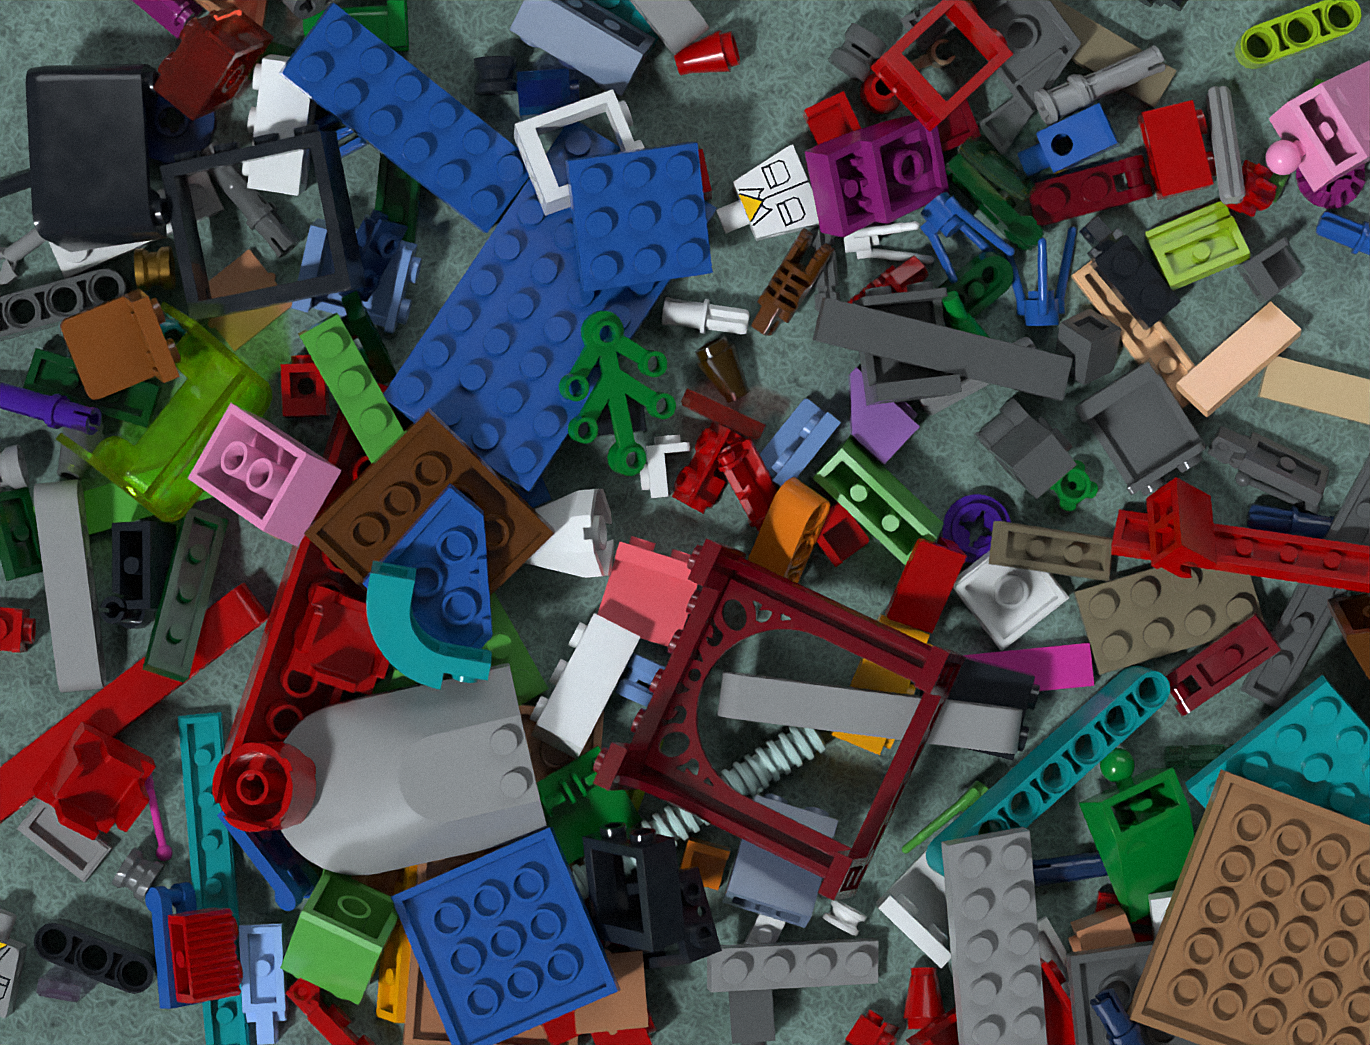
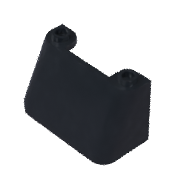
M149 64L46 65L30 68L26 74L25 86L32 215L38 234L43 239L69 252L167 238L166 224L170 222L167 201L165 198H161L159 193L151 188L146 108L154 107L157 104L158 97H161L163 94V83L157 69Z

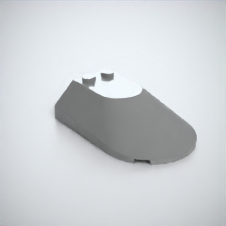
M509 663L490 667L488 681L478 679L476 683H464L449 676L443 678L441 690L419 683L327 705L300 721L284 740V743L295 746L315 763L316 794L313 805L307 813L305 820L298 825L282 829L281 831L289 843L302 856L329 871L345 875L378 874L512 844L548 828Z

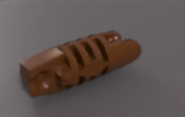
M805 228L797 236L781 265L757 301L762 307L751 326L765 336L773 335L782 321L786 323L791 321L835 250L829 244H823L816 251L807 267L799 263L810 246L814 235Z

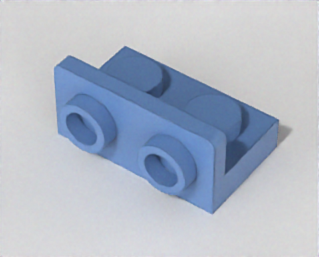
M804 399L759 454L773 478L772 481L781 487L788 479L792 477L797 478L841 422L830 413H825L809 399Z

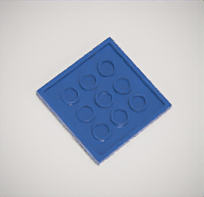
M553 827L544 829L391 896L451 1045H495L621 990Z

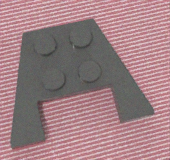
M971 0L978 10V16L989 28L998 30L1004 36L1008 43V48L1013 53L995 71L1013 94V97L978 123L1000 155L1007 151L1037 108L1034 92L1041 88L1046 91L1051 88L1082 43L1051 0ZM936 5L905 15L900 21L909 31ZM943 14L915 41L924 51L956 26Z

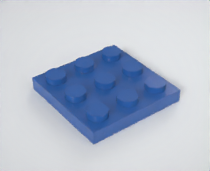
M693 141L565 159L582 291L589 292L713 273L697 142Z

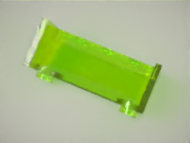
M163 302L161 304L163 313L186 331L185 335L176 345L181 362L175 364V366L187 378L135 446L120 436H111L102 440L94 451L90 453L63 433H60L56 440L164 522H174L185 516L204 492L202 488L190 481L188 477L230 403L262 417L271 404L272 389L266 380L197 321Z

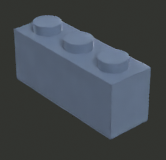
M524 0L510 28V31L519 35L521 40L527 45L543 49L555 56L563 66L582 72L594 79L600 88L606 91L613 89L614 92L621 96L636 78L656 40L654 37L591 0Z

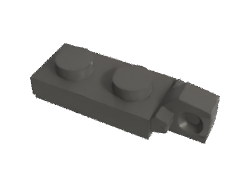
M1220 426L1208 449V454L1222 463H1229L1233 468H1238V470L1250 475L1252 478L1278 488L1296 499H1301L1313 506H1317L1323 497L1330 472L1329 467L1255 432H1252L1250 436H1246Z

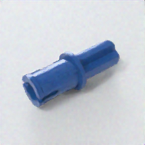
M1329 211L1323 212L1316 226L1317 235L1352 248L1351 253L1353 254L1362 252L1370 256L1369 222L1364 221L1360 224Z

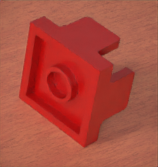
M315 584L287 667L307 674L316 681L352 693L358 691L371 695L377 678L384 679L390 662L382 654L372 636L368 624L366 600Z
M81 722L34 786L33 792L35 798L54 808L61 825L94 841L99 835V830L107 834L115 822L118 829L124 832L129 830L149 803L150 798L145 788V781L156 768L153 758Z

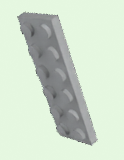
M1020 827L942 841L959 1045H1047L1030 831Z

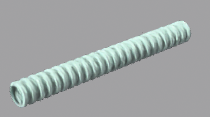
M791 726L789 727L790 732L785 735L783 732L778 734L777 741L773 742L771 739L767 741L766 748H756V754L752 757L749 754L745 755L744 762L741 764L737 761L734 762L732 770H722L721 778L739 793L745 796L750 794L753 797L757 795L756 789L760 787L763 789L768 788L770 780L773 779L775 782L780 780L779 775L784 772L786 775L791 773L792 766L796 765L798 768L802 766L803 759H813V753L817 750L820 753L824 752L826 744L817 729ZM667 805L664 807L665 812L661 815L657 812L653 814V820L649 823L646 820L642 821L641 828H653L656 830V834L675 837V845L677 846L676 841L682 838L685 841L689 838V832L694 831L697 833L700 831V825L705 823L708 826L711 823L676 806L671 808ZM623 856L625 876L629 877L632 875L630 870L636 867V859ZM578 864L572 866V874L581 896L585 900L589 897L586 864L580 867Z

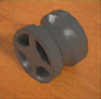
M134 847L119 868L112 884L118 888H128L133 891L134 898L142 902L145 899L146 892L154 886L165 865L159 861L151 862L143 856V851Z

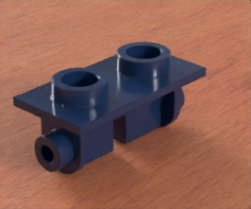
M373 209L370 215L366 214L356 235L358 245L362 248L360 255L367 287L339 292L340 296L344 297L357 291L361 300L368 302L372 293L378 288L380 278L392 256L398 251L401 240L408 229L407 226L387 221L389 217L376 209Z

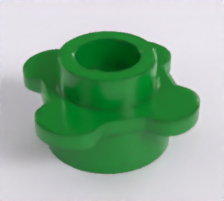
M1074 460L1077 465L1049 488L1055 491L1060 499L1059 506L1065 511H1073L1077 503L1085 498H1094L1098 492L1097 484L1090 481L1089 476L1084 472V463L1079 460ZM1071 481L1076 483L1074 490L1068 488V484Z

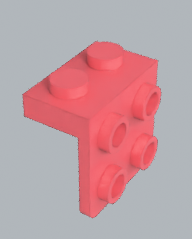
M631 536L629 544L622 541L619 542L611 575L609 576L597 615L640 636L641 639L668 647L674 633L678 629H684L688 616L686 608L698 585L688 580L691 570L687 568V564L691 555L672 549L670 557L653 552L656 543Z

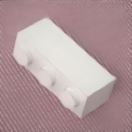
M270 54L262 58V64L257 63L255 66L253 89L259 90L257 107H251L247 125L248 132L253 133V138L279 133L281 140L294 137V128L314 125L317 103L279 74L290 57ZM311 149L243 163L242 173L248 176L247 188L299 196L306 191Z
M595 613L588 626L580 622L568 644L575 648L569 662L560 659L549 680L550 683L556 685L551 697L547 699L541 696L529 718L536 722L531 736L578 759L640 636Z

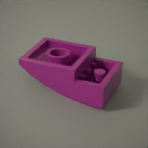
M913 114L850 132L804 151L821 233L846 237L874 222L888 224L930 203L938 195L944 192L950 193L938 127L936 126L929 132Z

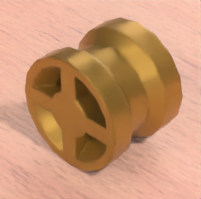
M170 246L161 247L158 252H148L145 248L135 249L134 270L137 288L142 292L149 291L153 286H161L165 290L175 289L176 276L172 248Z

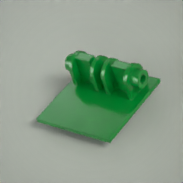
M599 746L594 747L579 756L578 759H574L536 782L547 827H553L568 865L584 856L583 836L600 831V825L608 822H624L626 827L630 828L642 820L625 790L608 791L593 783L597 772L593 771V766L601 751Z

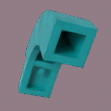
M373 561L367 590L366 610L372 636L385 658L408 678L441 690L444 673L452 674L453 679L464 683H476L478 679L488 681L492 651L439 641L428 635L416 621L412 610V594L417 568Z

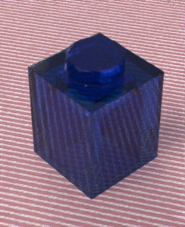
M569 68L517 72L519 116L521 120H527L580 101L579 79L570 80Z

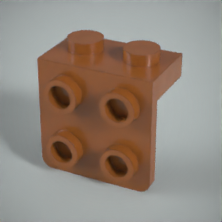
M137 289L62 320L60 329L86 394L91 399H101L155 376L163 383L180 377L175 364L180 363L181 358L173 339L165 340L159 324L166 322L156 298L150 300L148 295Z

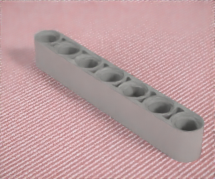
M723 672L717 715L739 720L902 740L922 696L745 673ZM947 699L926 743L1017 754L1023 710Z

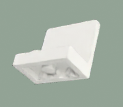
M925 851L879 898L876 905L942 969L951 959L944 876L936 873L929 867Z

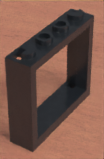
M318 124L294 128V137L280 140L279 133L261 135L253 138V146L240 148L239 142L213 146L214 154L201 157L199 150L173 155L175 163L160 166L190 321L212 319L367 287L336 131H320ZM311 149L335 274L212 299L187 175Z

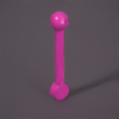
M151 773L145 781V788L150 798L149 807L158 843L156 856L160 861H168L171 859L173 851L166 844Z

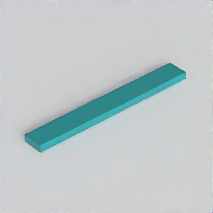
M223 713L179 715L178 726L191 878L196 894L197 910L212 907L231 909L233 912L232 916L236 919L238 925V937L234 944L236 946L235 953L240 962L239 926L241 923L234 841L231 833L217 816L222 811L219 803L216 804L212 791L213 776L225 749ZM241 983L239 984L240 995L202 1003L206 1045H251L249 1022L247 1023L246 1013H243Z

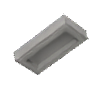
M41 800L37 802L17 828L18 831L83 882L89 879L113 848L99 836L93 841L61 825L54 808Z

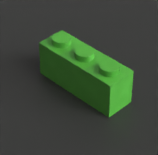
M851 435L821 464L813 476V479L905 566L916 541L919 538L934 542L944 525L935 514Z

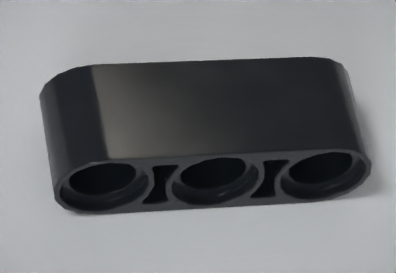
M54 919L39 928L35 934V951L44 960L132 994L141 993L149 988L157 979L156 958L153 954L70 920ZM50 929H58L64 933L67 940L64 950H55L49 945L47 936ZM91 945H98L106 951L107 962L105 966H95L89 961L87 952ZM131 961H139L145 965L148 972L145 982H135L130 978L127 968Z

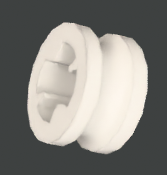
M832 900V911L829 913L825 912L823 918L834 926L857 936L859 932L857 924L861 921L864 922L867 916L839 900Z

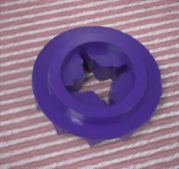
M981 494L962 497L951 505L944 516L942 536L945 539L954 541L967 556L965 562L974 563L990 550L992 536H978L977 540L973 542L972 547H969L970 532L964 529V526L959 525L960 521L974 522L977 516H980L982 510L984 511L982 517L984 519L983 526L988 528L989 532L993 530L994 521L1011 523L1006 509L992 497Z

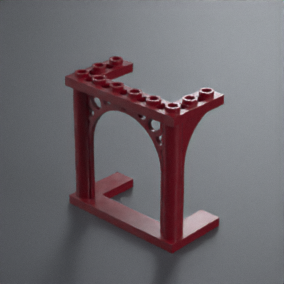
M706 538L703 546L698 544L694 548L687 564V568L691 570L688 580L703 586L702 591L696 589L688 602L686 613L690 614L684 629H678L669 643L668 653L672 655L665 670L660 668L651 682L649 692L653 693L647 709L641 708L632 723L631 732L635 733L631 743L611 742L609 748H602L593 766V771L597 772L593 783L608 791L638 789L647 792L823 878L824 880L818 891L819 894L833 901L854 897L966 657L947 648L935 645L930 646L745 559L746 553ZM729 600L739 601L746 611V624L741 630L735 631L731 629L724 619V606ZM755 601L762 604L761 611L768 610L772 612L767 621L762 623L757 621L758 614L754 604ZM782 615L790 617L791 620H782ZM714 623L723 633V638L717 646H711L708 642V637L713 639L715 635ZM788 629L810 633L915 682L914 687L925 691L852 848L739 793L718 775L709 762L702 747L698 729V706L701 692L710 671L717 661L742 640L755 634L772 630ZM700 654L703 659V662L698 661ZM693 669H698L701 677L698 681L694 682L691 680L690 675ZM685 687L690 689V691L682 693ZM683 706L687 711L684 722L681 724H668L669 720L675 718L679 713L675 708ZM675 732L686 734L690 744L684 753L674 757L663 754L660 745L667 735ZM692 758L699 763L697 775L692 773L689 768H686L685 772L677 769L678 766L690 762ZM709 778L714 786L705 783V780Z

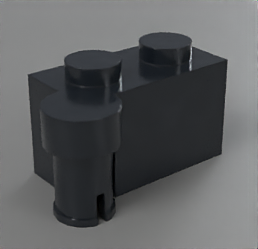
M155 521L112 523V592L125 596L122 598L109 596L103 600L100 608L109 609V613L100 612L105 622L110 624L119 623L123 627L130 629H142L151 623L154 611L158 610L177 536V524Z

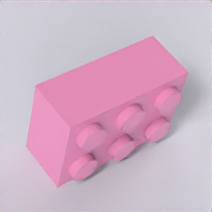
M230 403L188 479L260 530L298 547L305 535L304 532L310 527L342 470L267 420Z

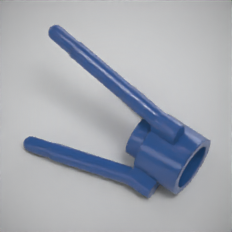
M948 192L938 195L921 212L926 222L920 229L929 238L951 283H956L958 278L938 234L943 233L948 238L960 229L983 252L997 253L977 233L979 232L1008 256H1012L1015 253V250L963 208L954 196L951 197Z
M1075 227L1068 229L1055 299L1054 290H1048L1047 241L1045 238L1038 240V291H1028V300H1026L1014 256H1008L1004 253L1005 259L1013 268L1012 287L1016 298L1017 315H1025V326L1059 325V314H1065L1064 298L1075 245Z

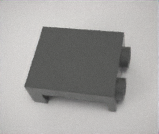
M920 282L907 285V292L892 294L891 286L866 289V297L852 302L855 305L945 327L942 299L948 297L947 288L933 289L932 282ZM859 352L866 406L944 397L962 392L960 374L952 375Z
M1151 358L1081 401L1075 407L1082 421L1088 423L1126 482L1130 495L1141 491L1146 496L1166 483L1163 476L1177 467L1183 473L1203 460L1200 452L1205 450L1206 443Z

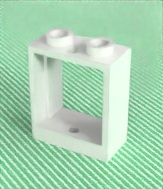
M613 89L515 124L514 139L545 216L571 207L568 184L561 187L558 186L538 135L606 112L621 151L644 148L641 140H633L629 130V126L633 125L629 108L624 100L618 102Z

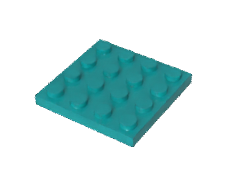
M1322 674L1185 782L1189 792L1205 809L1222 769L1370 825V727Z

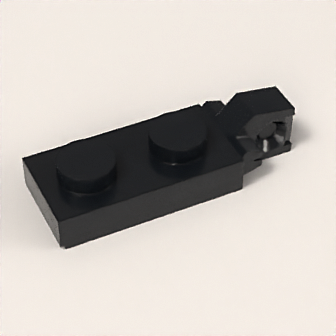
M1097 216L1079 231L1093 248L1087 253L1092 260L1090 265L1143 329L1148 330L1181 302L1179 297L1127 235L1124 236V233L1119 228L1112 232Z

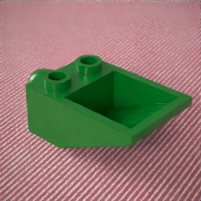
M1115 748L1100 761V770L1107 780L1115 782L1116 785L1079 802V806L1120 906L1125 912L1128 922L1132 923L1150 914L1149 894L1174 891L1193 843L1194 831L1190 807L1174 768L1149 769L1131 777L1135 769L1133 756L1125 749ZM1144 792L1145 799H1137L1136 796Z

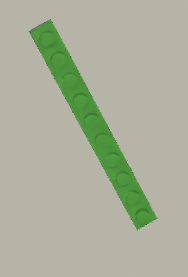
M336 312L298 333L372 464L404 430ZM494 592L490 596L493 633L492 637L481 649L492 651L490 667L505 663L510 664L518 705H521L549 688Z

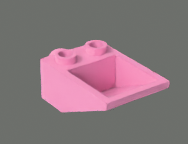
M1370 60L1290 100L1268 118L1281 140L1274 142L1266 152V163L1272 172L1279 175H1288L1299 167L1313 192H1316L1370 161Z

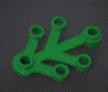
M600 310L593 312L584 320L581 326V337L585 346L570 373L563 376L560 380L559 392L566 399L572 401L583 400L589 392V383L586 378L599 359L602 374L579 415L569 422L568 434L577 442L584 444L592 442L598 434L596 421L608 401L616 442L608 451V464L616 473L634 476L644 468L646 452L640 444L635 442L625 394L645 406L651 416L659 419L670 418L676 410V402L670 394L660 391L655 392L620 370L617 353L637 363L639 371L650 377H659L664 374L667 369V359L663 353L655 350H646L624 336V327L620 318L612 312ZM607 325L609 328L608 337L602 341L600 330ZM655 356L657 365L654 370L650 371L648 369V361L651 357ZM577 380L579 383L578 391L571 395L569 386L572 381ZM664 398L666 406L662 412L658 413L656 409L657 402ZM583 422H586L588 425L587 433L580 437L578 428ZM634 452L635 460L628 467L626 458L629 453Z

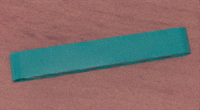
M1131 665L1123 669L930 842L926 850V861L929 867L936 873L944 876L941 842L979 835V829L986 821H989L990 826L988 833L1020 827L1027 828L1165 704L1170 694V684L1167 677L1160 672L1139 665ZM1147 678V690L1140 696L1139 686ZM1116 707V717L1112 723L1108 724V712L1111 708ZM1084 735V747L1076 753V741L1080 736ZM1052 763L1053 773L1048 780L1044 781V770ZM1021 792V802L1017 808L1012 810V798L1015 794Z

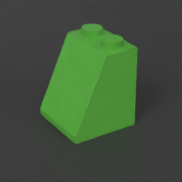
M325 869L301 911L280 969L293 974L297 979L302 978L330 991L340 999L349 1000L359 1005L399 920L391 896L348 876Z

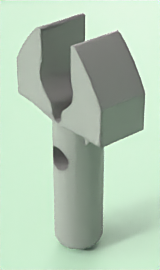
M36 228L32 229L8 248L0 247V260L6 259L0 271V285H10L19 278V275L16 273L18 261L47 241L38 234Z

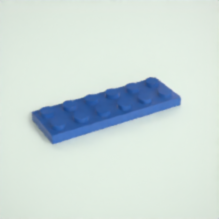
M330 3L279 72L282 77L483 233L489 232L529 177L520 151L516 146L335 3Z

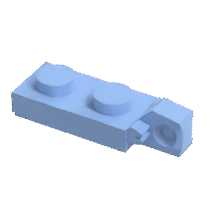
M284 923L240 925V963L243 969V979L241 982L243 1013H246L247 1023L256 1022L257 1045L275 1044L279 1042L278 1021L287 1020V1010L289 1009L288 996L285 994L288 990L287 971L280 969L286 954Z

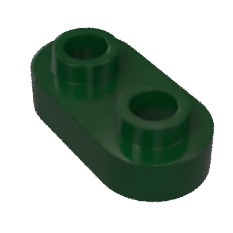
M983 252L955 273L958 278L956 283H951L947 279L938 288H947V293L952 291L958 292L966 312L974 318L1009 289L1013 281V268L998 253ZM992 266L991 275L983 279V270ZM942 302L944 320L950 323L951 319Z

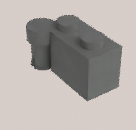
M1011 398L999 409L1001 413L982 430L976 432L975 435L992 455H995L994 458L1006 473L1038 499L1077 465L1068 454V451L1073 447L1056 427L1053 429L1043 417L1037 420L1033 419L1014 398Z

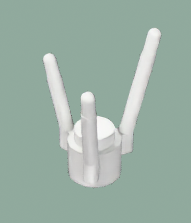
M917 221L878 225L877 222H874L844 237L845 253L857 252V259L879 258L906 262L915 255L924 264H932L934 262V258L929 255L871 248V246L880 245L879 235L919 229L920 224Z

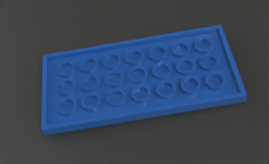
M578 121L564 126L546 153L557 184L561 187L568 184L565 159L622 151L619 146ZM529 178L383 395L393 410L412 422L430 408L502 479L529 495L568 437L569 422L579 415L602 374L598 359L586 378L589 383V392L581 401L566 399L559 392L560 380L563 376L570 373L585 346L581 337V326L584 320L596 311L605 310L612 312L622 321L624 336L632 340L672 279L589 292L582 291L571 207L545 216ZM704 200L708 226L716 214L717 208ZM607 325L600 330L602 341L608 337L609 328ZM617 353V358L619 360L621 354ZM577 380L572 381L569 386L571 395L578 391L579 383Z

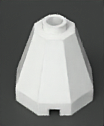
M603 489L579 490L535 509L555 529V533L525 562L526 564L585 578L611 575L614 542L613 540L607 541L606 523L612 524V519Z

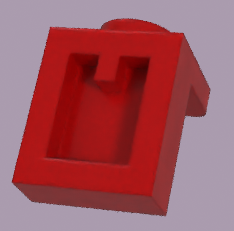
M0 607V651L27 652L28 644H34L36 619L30 618V609Z

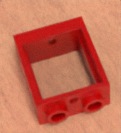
M942 0L870 68L930 132L1007 61L1013 53L1008 48V43L1004 36L998 30L989 28L978 16V10L971 0ZM943 14L954 23L988 60V63L947 101L943 99L902 54L906 48Z

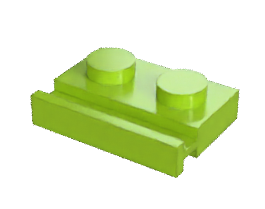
M1222 201L1145 232V239L1153 252V257L1165 282L1173 291L1250 259L1251 253L1234 217L1231 216L1228 207Z

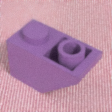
M856 367L848 375L850 435L877 461L884 465L920 427L913 421L918 414L905 401L866 406L862 372Z

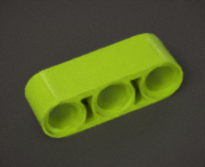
M1323 0L1255 25L1246 30L1236 41L1234 48L1235 57L1245 68L1258 69L1339 40L1352 32L1360 23V6L1355 0ZM1337 7L1345 11L1348 18L1345 28H1338L1331 24L1328 17L1330 8ZM1297 22L1305 27L1307 39L1304 43H1297L1290 39L1287 31L1289 23ZM1258 37L1264 41L1267 47L1265 57L1256 58L1248 52L1246 46L1248 38Z

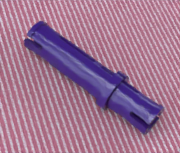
M0 382V409L42 420L50 428L60 429L66 427L84 432L87 435H94L98 431L95 427L89 426V423L100 427L102 414L98 408L70 402L65 395L54 394L49 396Z

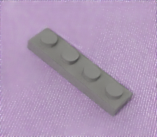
M873 937L721 945L722 951L707 956V989L710 992L878 983V940Z

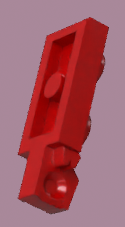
M299 978L285 993L307 1016L306 1019L332 1045H376L364 1034L360 1038L356 1036L348 1027L351 1023L350 1018L340 1007L334 1003L328 1007L323 1002L321 987Z

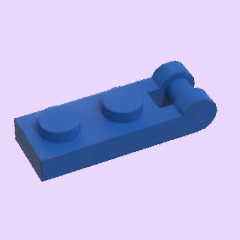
M223 810L217 815L274 889L275 901L281 909L291 911L303 902V898L310 897L320 879L305 858L289 843L281 830L246 832L230 825L223 817L226 816Z
M189 882L173 884L170 889H167L165 886L151 887L145 894V902L148 910L152 913L160 1009H173L194 1005L177 1002L168 915L173 914L172 906L176 908V913L197 910L195 890Z

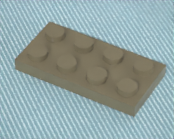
M1188 566L1191 569L1192 577L1181 578L1163 568L1156 569L1153 567L1074 591L1073 593L1098 674L1101 675L1216 640L1254 613H1257L1265 624L1251 575Z

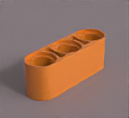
M792 477L779 488L772 500L748 560L798 583L828 515L830 502L797 478Z

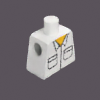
M793 145L781 150L735 180L733 188L739 200L716 210L726 234L749 224L756 241L801 231L803 228L810 229L819 226L813 191Z

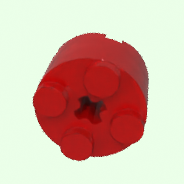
M245 743L238 746L230 754H226L218 763L213 776V796L216 804H220L226 815L223 816L226 821L239 830L260 832L287 829L302 823L313 805L316 794V766L311 758L305 756L298 748L288 743Z

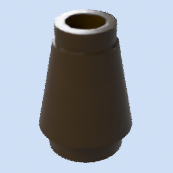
M726 336L714 339L695 351L699 358L696 364L720 394L724 396L727 403L733 402L750 392L735 343L730 344Z

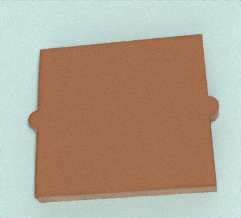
M250 249L208 281L212 299L278 285L275 282L276 275L272 272L268 273ZM292 302L209 319L208 326L216 328L234 352H236L290 309Z
M604 949L621 990L574 1010L576 1034L608 1031L609 1034L615 1035L617 1030L649 1027L643 951L633 950L611 953L608 949Z

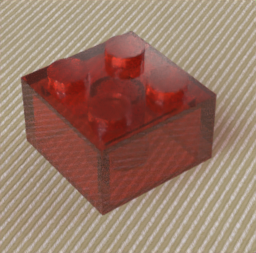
M235 5L219 11L212 10L206 16L199 19L194 17L181 30L179 38L182 42L177 50L168 54L158 68V72L161 75L153 89L192 121L232 104L274 37Z

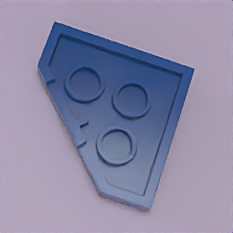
M449 483L379 562L417 568L412 594V610L416 621L428 635L445 643L481 649L489 641L493 633L484 511ZM371 571L363 579L362 583L367 589Z

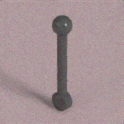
M1238 471L1235 476L1236 483L1240 486L1250 485L1313 514H1318L1320 506H1313L1301 499H1296L1288 493L1256 480L1242 471Z

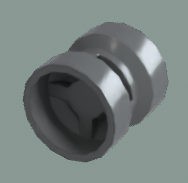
M851 23L845 32V42L841 47L834 49L828 61L849 77L864 83L871 72L870 65L872 61L882 56L887 45L867 29Z

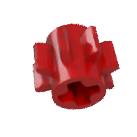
M1245 160L1242 166L1246 194L1241 203L1227 204L1226 206L1238 213L1243 212L1250 217H1254L1256 211H1263L1272 204L1276 196L1277 186L1269 181L1274 172L1260 163L1256 165L1249 160Z

